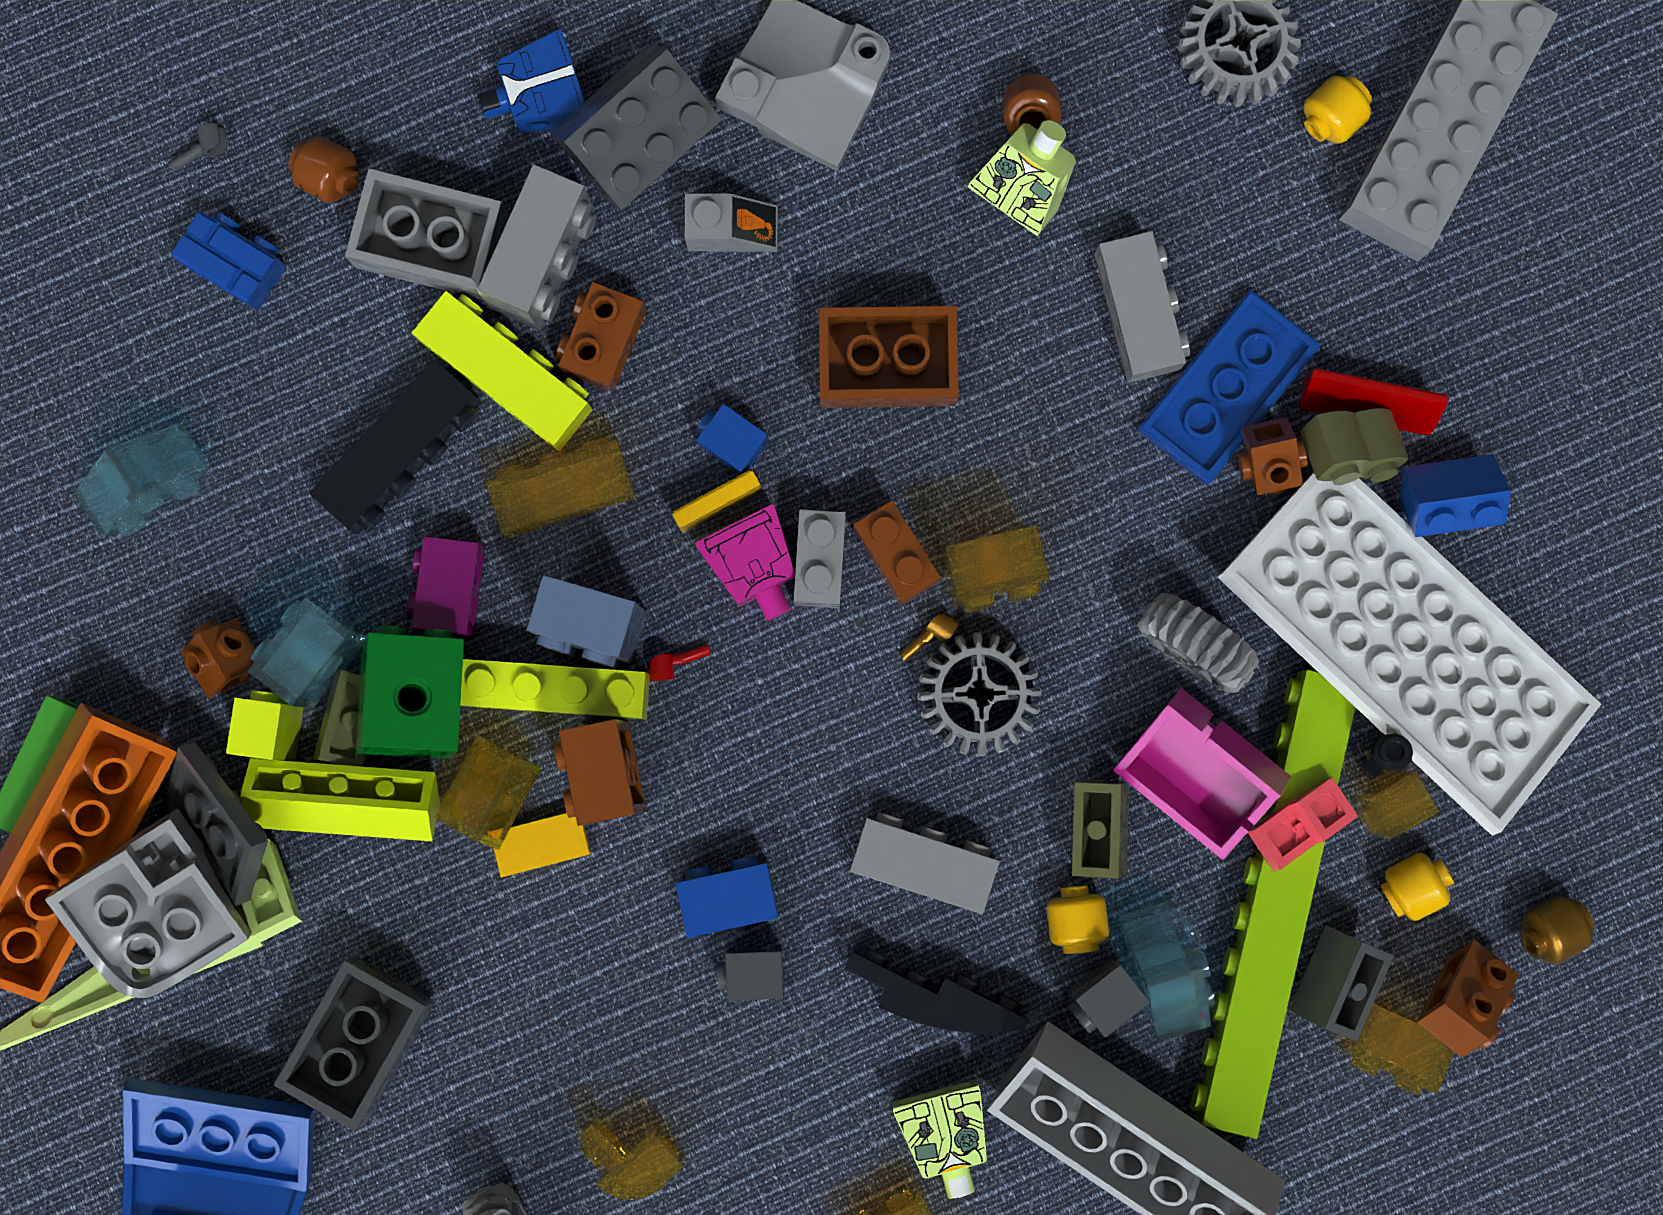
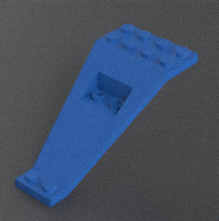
M129 1078L123 1088L124 1172L122 1215H300L312 1181L314 1108L301 1104Z

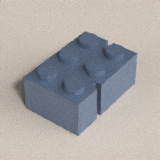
M543 575L526 631L537 635L536 644L549 650L575 657L577 649L584 650L583 658L619 670L621 661L628 664L633 663L647 612L634 601Z

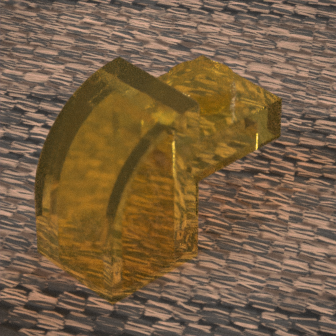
M598 1117L588 1124L578 1136L583 1142L580 1148L584 1155L595 1166L600 1167L604 1164L608 1169L600 1177L596 1185L607 1194L620 1199L634 1200L652 1195L683 1168L686 1158L656 1125L629 1150L624 1147Z

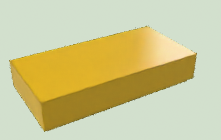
M749 470L674 510L672 515L678 527L684 533L762 491L761 485L754 472Z
M567 813L490 833L501 878L592 854L585 825L577 826L576 817L569 818Z

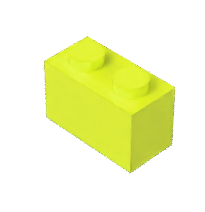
M251 690L250 699L234 698L226 754L268 760L296 761L304 707L290 705L291 696L261 691Z

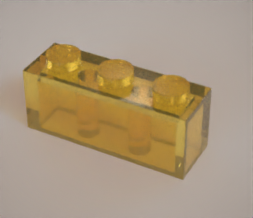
M608 437L599 438L583 444L584 451L566 456L565 451H558L539 458L540 465L524 470L522 465H513L495 472L496 479L486 481L501 533L510 539L638 498L619 442L617 440L609 442Z

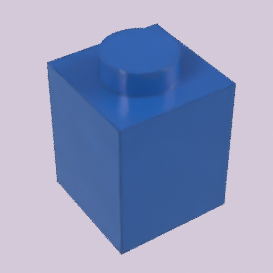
M722 404L717 412L710 409L696 428V432L700 434L696 440L699 447L738 475L749 471L769 443L768 435L725 404Z

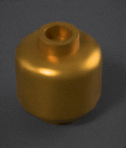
M1555 896L1524 914L1522 919L1523 932L1520 938L1525 950L1531 956L1539 957L1544 962L1556 965L1579 954L1590 946L1594 922L1589 911L1582 903L1566 897Z

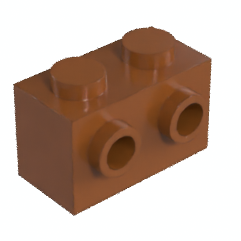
M592 282L588 293L582 291L576 301L573 317L577 318L571 335L565 333L558 345L556 358L560 360L558 366L565 375L614 393L647 313L644 302Z
M1474 939L1447 958L1417 1023L1461 1058L1478 1047L1482 1050L1486 1049L1493 1043L1500 1032L1497 1022L1514 1000L1515 996L1511 991L1519 974Z

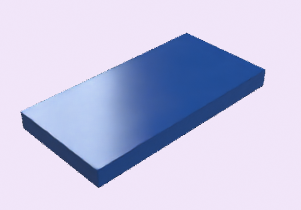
M1250 289L1138 427L1137 431L1208 486L1242 445L1241 427L1257 424L1262 420L1320 348L1321 344Z

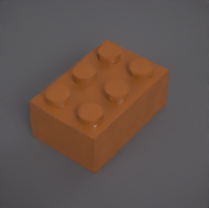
M957 306L819 308L820 408L956 406L959 397Z
M614 719L559 731L561 741L554 743L555 758L559 771H567L570 788L563 790L564 804L568 817H576L577 826L647 812L629 722Z

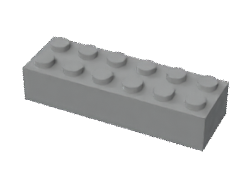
M1457 0L1339 220L1417 262L1427 255L1437 242L1558 13L1533 0Z
M1048 1021L1003 1074L987 1109L995 1117L1141 1215H1276L1285 1180Z

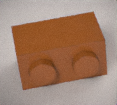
M893 500L853 524L855 535L900 607L940 582V575Z

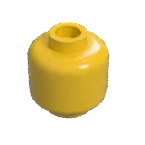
M1333 76L1327 79L1304 102V112L1307 118L1304 122L1306 130L1314 139L1323 142L1325 139L1336 144L1347 141L1370 119L1371 94L1365 85L1353 76H1347L1346 78Z
M1419 852L1389 867L1385 872L1386 882L1381 884V888L1398 917L1405 914L1410 920L1417 921L1449 904L1451 899L1447 887L1455 882L1442 859L1432 862L1428 855Z
M1088 885L1060 888L1061 897L1053 898L1046 907L1051 942L1056 946L1062 947L1064 954L1100 950L1099 943L1105 941L1109 936L1105 898L1099 894H1089Z

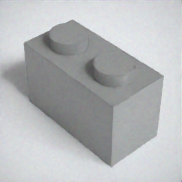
M799 510L794 588L795 606L840 608L846 512Z

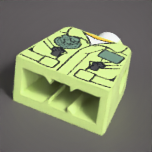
M1050 120L1042 122L1038 130L1030 124L1023 123L973 178L968 188L1038 236L1057 213L1076 163L1074 155L1061 147L1066 138L1064 128Z
M974 1079L892 1101L894 1116L922 1177L930 1178L942 1174L946 1193L950 1199L973 1193L975 1189L969 1167L987 1161L981 1092L977 1080Z

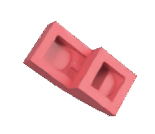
M1331 777L1279 809L1249 830L1248 834L1271 869L1277 871L1283 869L1315 844L1329 839L1356 819L1358 815Z

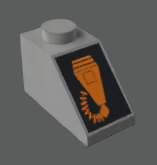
M685 194V242L688 251L778 252V206L734 194Z

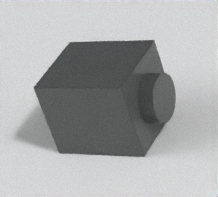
M782 948L727 950L725 954L726 961L717 962L718 990H727V1001L783 999Z

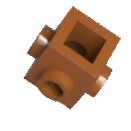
M1286 417L1241 427L1245 452L1238 454L1239 468L1243 480L1251 479L1257 495L1281 494L1289 488L1303 485L1301 468L1308 466L1306 450L1303 441L1297 440Z
M237 618L222 624H218L216 620H211L200 625L191 632L194 638L180 651L185 659L187 670L197 679L207 698L245 683L264 665L254 649L251 637L243 630Z

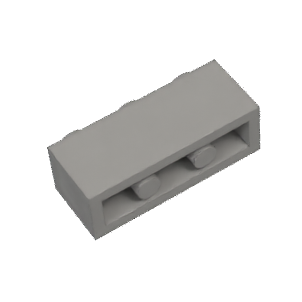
M1153 231L1100 243L1094 255L1127 383L1180 371L1186 363L1185 357L1190 356V346L1185 330H1178L1174 313L1179 312V304L1174 287H1167L1163 270L1167 269L1168 263L1163 244H1156Z
M878 812L876 820L866 817L850 872L976 913H984L1000 862L990 857L992 848L967 840L965 841L964 848L947 844L948 834L922 826L920 834H916L902 829L904 820Z

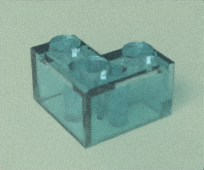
M180 422L107 448L73 495L102 539L118 533L126 537L142 529L147 524L146 516L158 508L164 500L174 496L177 500H183L197 492L201 487L199 481L211 466Z
M1172 899L1119 915L1124 945L1137 974L1140 990L1150 1002L1144 1009L1157 1041L1161 1042L1210 1027L1211 1021L1208 1007L1214 1006L1215 1000L1206 977H1210L1211 974L1203 950L1194 951L1191 944L1195 942V936L1188 916L1179 917Z

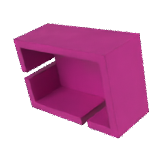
M1180 688L1127 751L1113 771L1209 850L1224 860L1249 832L1252 825H1255L1281 796L1291 776L1222 720L1216 726L1213 725L1209 720L1214 714L1184 689Z

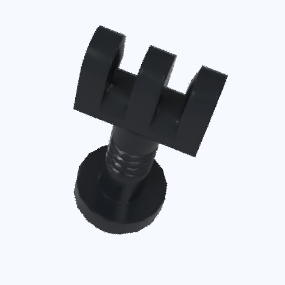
M1395 733L1387 734L1377 741L1372 756L1365 760L1359 766V769L1370 780L1375 779L1384 770L1391 772L1400 771L1407 767L1412 760V745L1402 735Z

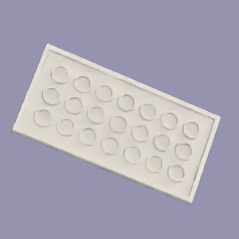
M1313 471L1303 482V485L1290 496L1218 576L1233 593L1384 735L1395 733L1408 739L1413 750L1412 761L1492 836L1503 831L1601 705L1597 699L1422 536L1415 537L1410 525L1360 478L1348 484L1334 485L1333 481L1317 480Z

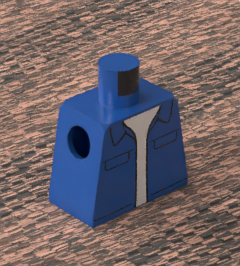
M561 29L499 59L496 64L503 85L478 93L487 119L512 112L515 123L521 133L555 129L585 102Z

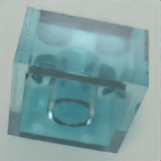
M305 597L302 602L297 600L287 608L280 619L283 626L274 638L268 637L258 645L251 656L254 663L247 672L291 706L314 709L332 686L335 672L337 670H344L361 649L367 634L328 604Z

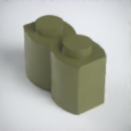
M1368 409L1356 413L1350 411L1327 412L1316 415L1300 430L1316 479L1319 481H1333L1334 485L1348 484L1358 478H1370L1372 482L1388 480L1398 473L1397 469L1409 459L1392 411L1389 409Z

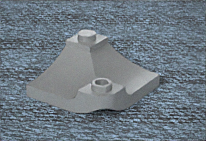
M772 0L738 58L734 59L715 97L717 109L757 127L759 134L838 172L887 72L890 59L889 45L883 36L858 23L856 25L843 23L797 0ZM864 47H870L875 50L876 54L872 58L866 59L859 54V51Z
M178 809L138 832L128 842L51 892L45 899L105 980L117 991L131 997L148 998L165 991L244 943L251 935V931L234 908L203 851V843ZM149 968L150 974H141L137 969Z

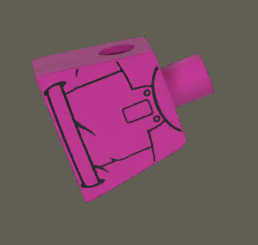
M773 504L695 542L700 554L739 606L756 599L767 621L773 620L791 610L780 586L794 580L795 572Z

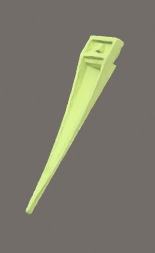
M269 838L267 839V847L250 901L234 907L251 931L250 938L197 972L264 946V940L302 922L277 845ZM93 966L45 1000L44 1003L39 1004L1 1029L0 1051L134 997L117 991ZM149 968L137 969L141 974H150Z

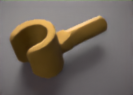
M939 614L932 619L918 638L898 654L905 662L925 647L933 636L946 644L959 624L948 615Z

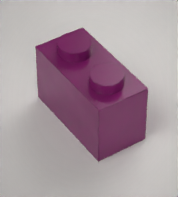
M432 537L423 538L422 547H416L413 557V573L419 575L416 592H410L407 602V619H412L411 628L420 631L427 629L449 630L453 632V635L474 637L486 549L484 546L474 542Z

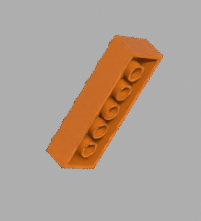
M82 702L80 703L0 851L1 989L44 1003L76 943L45 899L51 892L66 884L132 839L177 754V751L165 738Z

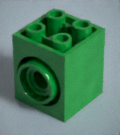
M378 626L377 632L367 634L362 643L355 754L448 759L458 752L464 639L452 638V631L441 629L424 630V635L409 636L405 635V628L396 626ZM402 692L413 694L419 703L418 711L410 712L403 709L399 704L398 694Z

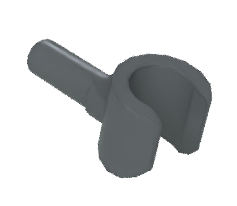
M215 123L200 126L197 129L200 143L169 161L168 165L172 171L175 172L204 155L217 156L225 153L228 145L224 128H218V125Z

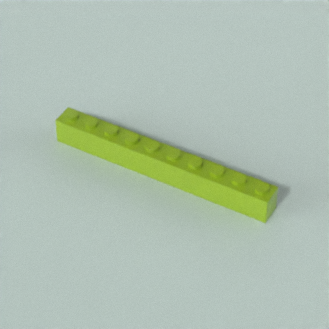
M1303 670L1297 672L1296 678L1291 677L1285 691L1284 704L1290 705L1286 723L1280 722L1274 739V749L1279 750L1276 765L1288 773L1291 778L1281 796L1259 819L1255 826L1326 779L1332 777L1337 785L1339 783L1356 707L1319 672ZM1325 841L1315 844L1281 870L1273 871L1258 848L1255 857H1249L1246 862L1243 883L1248 884L1245 902H1238L1233 917V929L1238 930L1234 948H1227L1223 960L1222 973L1228 975L1224 993H1217L1212 1009V1019L1217 1020L1213 1039H1206L1202 1052L1201 1063L1207 1066L1203 1084H1196L1191 1100V1110L1196 1112L1195 1119L1203 1126L1254 1139L1258 1138Z

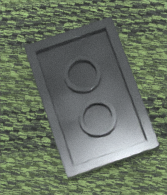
M196 742L180 746L177 750L163 810L166 814H169L178 809L203 843V851L233 906L250 901L268 840L265 831L260 824L252 820L243 808L239 795L234 790L229 789L218 774L214 761L204 755Z

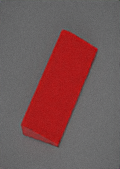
M1316 368L1304 377L1299 408L1303 411L1317 414L1333 411L1356 413L1368 409H1389L1392 411L1398 430L1430 435L1436 428L1448 404L1449 397L1446 394Z

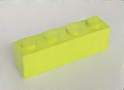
M445 291L412 331V334L420 343L560 452L593 411L589 403L585 401L589 393L569 377L562 383L550 373L554 366L534 349L528 355L514 345L519 338L497 321L493 327L479 317L483 310L467 296L461 294L456 299Z
M463 659L460 706L647 720L650 674L638 671Z
M250 758L240 794L243 808L252 820L260 824L263 829L433 841L440 806L435 772Z

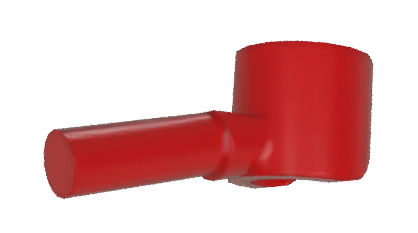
M706 644L682 653L655 656L648 664L650 681L674 680V665H682L711 655L708 645Z

